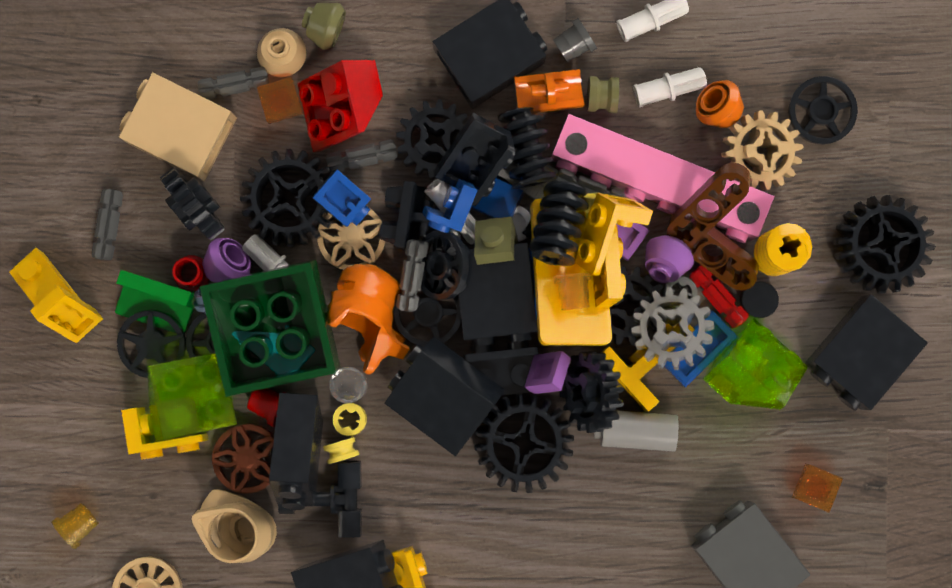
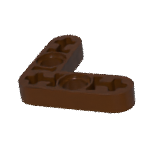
M728 163L711 176L671 216L667 235L676 237L686 243L691 250L694 260L729 287L735 290H747L756 283L759 269L758 262L753 256L714 227L749 192L751 182L749 170L739 163ZM736 178L740 180L739 185L734 183L726 190L725 195L722 193L727 180L733 181ZM709 199L716 202L719 208L715 212H705L699 207L698 203ZM692 217L695 219L692 223L691 231L686 229L681 232L678 230V227H686L691 222ZM714 244L719 246L723 253L719 256H710L705 253L703 247ZM735 269L737 271H742L743 269L748 270V273L746 274L742 272L738 275L735 273Z

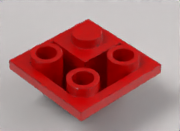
M341 60L297 83L313 153L323 151L365 131L383 97L375 60Z

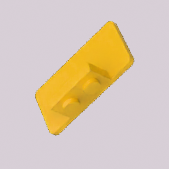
M535 199L530 205L532 239L535 238L533 236V228L538 224L536 217L539 211H541L540 201L542 199ZM585 211L578 212L585 217V222L582 225H573L581 230V237L576 239L569 238V240L577 244L582 240L588 222ZM617 225L615 226L599 276L589 274L576 263L572 266L550 265L533 257L538 340L542 345L604 346L611 342L610 307L623 299L626 290V279L624 274H621L620 268L623 242L618 237ZM566 252V254L576 259V252Z

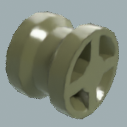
M589 76L587 112L595 113L598 109H606L609 113L617 114L619 77L600 80L597 76Z

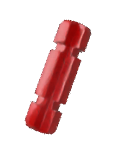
M700 265L689 275V279L695 283L697 288L700 286L703 288L701 293L720 314L724 312L726 315L724 319L732 328L739 327L748 319L749 313L741 304L737 306L735 304L736 298L718 278L714 280L712 278L714 274Z

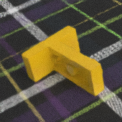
M34 248L9 271L34 304L30 312L36 320L69 340L78 343L103 320L95 308L79 298L44 252L38 248Z
M679 323L674 326L665 324L667 334L672 331L677 334L680 333ZM689 324L688 329L693 332L694 328ZM610 346L606 347L600 353L606 354V360L614 361L612 371L621 373L617 381L644 411L649 412L660 401L640 379L658 363V358L654 357L651 361L647 362L644 355L648 349L636 350L628 358L632 364L627 366ZM675 347L668 348L667 351L671 352Z

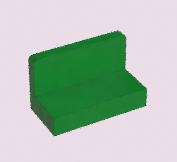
M120 270L116 284L122 285L123 288L115 309L116 314L129 318L141 311L159 310L175 318L181 325L184 333H186L194 309V301L196 300L194 293ZM148 316L141 317L137 321L147 324ZM154 316L155 327L176 333L167 321Z

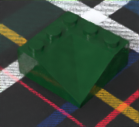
M316 259L200 286L226 397L334 374L341 367L332 327L327 324L326 314L328 309ZM232 332L280 333L276 339V349L286 359L300 357L308 349L309 345H312L316 351L299 370L275 375L264 364L272 356V341L266 335L254 334L240 345L239 341L232 336ZM288 333L298 335L302 341L301 350L290 351L284 344L285 335ZM257 341L263 345L265 349L263 359H258L247 349L249 342Z

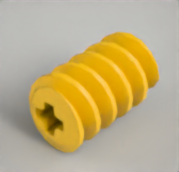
M790 223L778 225L761 235L754 245L753 255L758 262V270L769 276H779L798 270L810 258L812 243L808 233L800 226ZM783 247L785 253L782 254L779 248Z

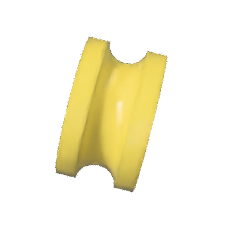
M346 403L339 406L333 415L335 429L345 436H354L360 433L367 423L365 410L355 403ZM346 409L349 413L357 412L360 416V420H356L359 425L354 430L351 426L343 427L340 423V419H344L341 414Z
M355 437L323 446V450L329 453L327 463L332 464L360 455L359 451L353 448Z

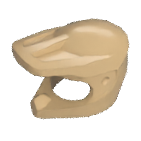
M221 489L212 490L202 503L201 509L197 510L192 516V523L205 547L211 555L222 562L246 563L256 560L269 551L277 535L274 519L266 510L242 495Z

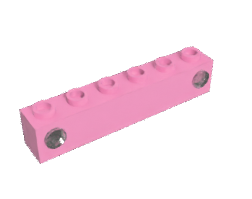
M568 114L551 156L553 161L557 163L555 167L558 170L566 169L574 172V175H576L577 171L591 176V180L607 185L606 189H609L611 185L623 189L626 197L638 202H644L645 198L658 203L657 209L673 215L715 174L713 171L571 114ZM727 180V181H726L725 188H724V190L722 191V193L725 195L726 190H727L732 184L735 183V184H738V185H739L740 182L735 181V180H733V181ZM749 187L746 197L719 221L715 227L725 230L726 237L740 243H746L747 239L752 241L758 238L774 196ZM709 199L698 203L699 207L705 212H715L719 208L716 202Z

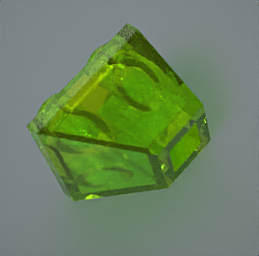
M753 318L737 335L738 337L718 356L703 377V380L730 404L781 410L786 406L808 366L802 362L796 353L783 345L768 328L762 326Z
M215 353L147 366L149 409L156 442L237 424L231 396H225Z

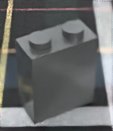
M739 500L732 504L723 513L726 518L716 526L710 523L703 527L694 536L697 541L690 545L723 588H795L811 575L757 505L748 500L745 503Z

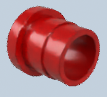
M188 255L179 259L174 264L172 274L176 284L181 289L196 292L200 286L209 283V279L206 277L203 269V258ZM194 263L197 267V275L192 281L185 282L182 279L181 271L186 264Z
M268 388L255 390L248 400L247 409L266 419L267 424L275 428L279 393Z

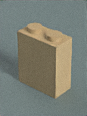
M152 72L149 80L145 79L138 88L136 94L138 101L133 111L127 112L123 117L119 128L121 131L119 138L129 145L205 182L237 117L230 110Z

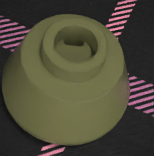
M318 2L314 8L309 6L302 20V27L306 28V36L322 50L333 48L343 28L346 10L339 2Z

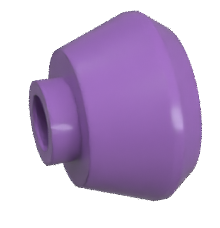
M662 235L648 241L646 245L645 267L655 281L660 283L674 282L693 266L694 258L691 250L682 240L673 236Z
M215 238L210 242L203 259L204 273L213 283L249 275L251 270L250 257L243 251V246L237 241L230 238Z

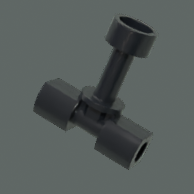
M339 461L338 484H331L330 491L316 492L315 506L305 505V507L330 506L331 514H338V537L356 538L362 535V508H357V489L362 487L361 461ZM278 504L279 514H295L296 510L286 509L282 507V504Z

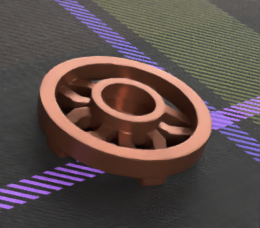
M254 424L237 425L224 432L216 442L212 454L213 469L219 481L230 490L238 493H254L269 486V477L258 473L257 469L263 466L270 475L271 466L267 461L263 460V457H267L273 450L274 435L267 429ZM246 430L256 431L265 437L255 440L251 444L252 438ZM238 431L245 439V444L243 445L238 444ZM232 435V445L235 450L229 448L221 451L224 442ZM270 441L265 451L261 452L258 448L259 444ZM232 455V462L230 463L219 460L220 456ZM220 466L235 468L231 472V481L224 475ZM237 473H244V479L239 485H236ZM251 473L255 478L264 481L257 486L245 487L251 479Z

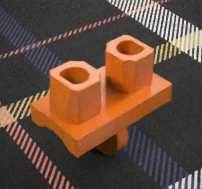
M580 69L514 77L518 108L531 107L534 108V113L584 107Z

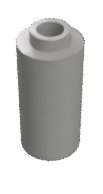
M617 411L620 418L619 420L612 421L611 429H603V432H594V439H600L601 447L675 452L678 442V416L672 414Z

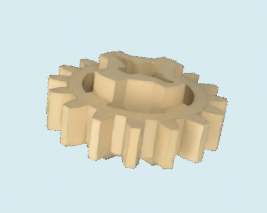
M763 110L755 112L753 119L749 114L740 117L742 126L735 123L729 127L734 136L723 138V142L730 146V150L721 153L722 157L730 158L732 163H739L746 167L743 162L744 160L752 166L753 172L748 169L751 175L750 187L756 188L759 183L761 190L766 191L771 189V182L776 187L783 186V176L791 178L796 175L791 165L802 163V159L795 156V151L803 149V145L795 144L793 140L800 134L799 131H788L787 128L791 122L789 119L777 122V112L770 113L766 119ZM752 130V132L749 133L750 139L748 140V142L744 146H741V142L746 133ZM772 131L780 137L781 141L773 135ZM757 147L767 148V155L758 154ZM783 156L782 163L776 170L775 163Z

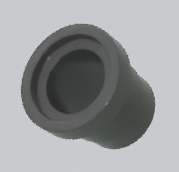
M579 18L572 21L573 26L553 39L567 63L588 50L593 52L598 49Z

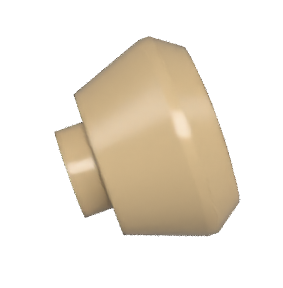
M285 28L274 29L265 34L260 40L257 48V58L261 67H265L268 74L275 77H288L298 72L303 66L306 59V46L296 32Z

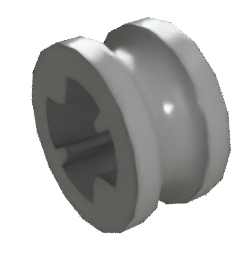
M680 277L674 282H667L663 289L664 297L666 296L667 287L672 288L674 284H677L680 288L686 286L689 290L687 294L689 300L697 296L698 291L695 283L687 277ZM669 306V307L672 308V309H677L679 306Z

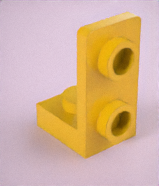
M597 192L594 203L588 212V222L582 240L578 244L575 263L589 274L599 276L616 224L629 228L632 227L633 223L649 225L653 211L634 199Z
M145 407L121 410L128 455L140 453L141 460L163 456V448L176 446L177 453L200 450L199 442L208 441V434L205 433L150 443L149 436L153 435L154 426L151 415L149 413L146 414Z

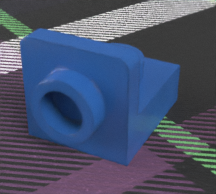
M338 169L333 172L312 197L345 227H348L351 222L357 226L370 211V208L366 205L371 198Z
M458 179L456 186H450L443 202V207L447 208L445 213L424 206L422 213L427 220H430L428 225L444 233H449L451 228L461 232L478 191L472 183Z

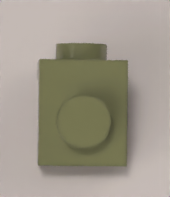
M512 217L475 221L474 256L477 265L513 261L514 244H518V236Z

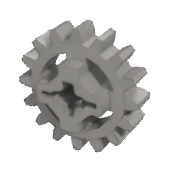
M667 287L666 296L661 297L657 291L652 292L654 301L651 304L645 300L640 302L644 313L633 314L634 321L639 323L640 326L631 328L632 335L642 337L635 343L637 350L647 348L648 350L644 355L645 360L649 362L654 357H657L658 367L663 369L667 361L672 362L674 370H679L680 361L685 360L690 367L693 366L692 356L697 354L704 358L706 351L702 344H712L713 337L705 333L714 329V321L704 320L710 315V308L703 307L699 309L701 297L697 295L689 300L687 289L685 288L682 289L679 296L674 295L671 287ZM667 306H679L677 309L672 310L663 309ZM694 316L699 326L697 337L688 329V325L692 322ZM650 320L657 327V332L653 336L652 341L648 336ZM679 323V334L674 331L667 334L665 324L674 326ZM671 347H681L684 349L677 352L667 351Z

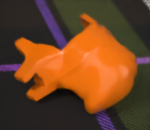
M354 264L346 267L338 279V290L331 293V302L328 304L326 314L327 324L331 327H337L339 324H342L362 334L365 343L358 353L361 361L365 362L363 372L370 375L375 372L382 359L392 356L403 360L410 350L409 346L403 344L406 338L392 329V311L396 298L402 290L399 289V282L394 277L373 264Z

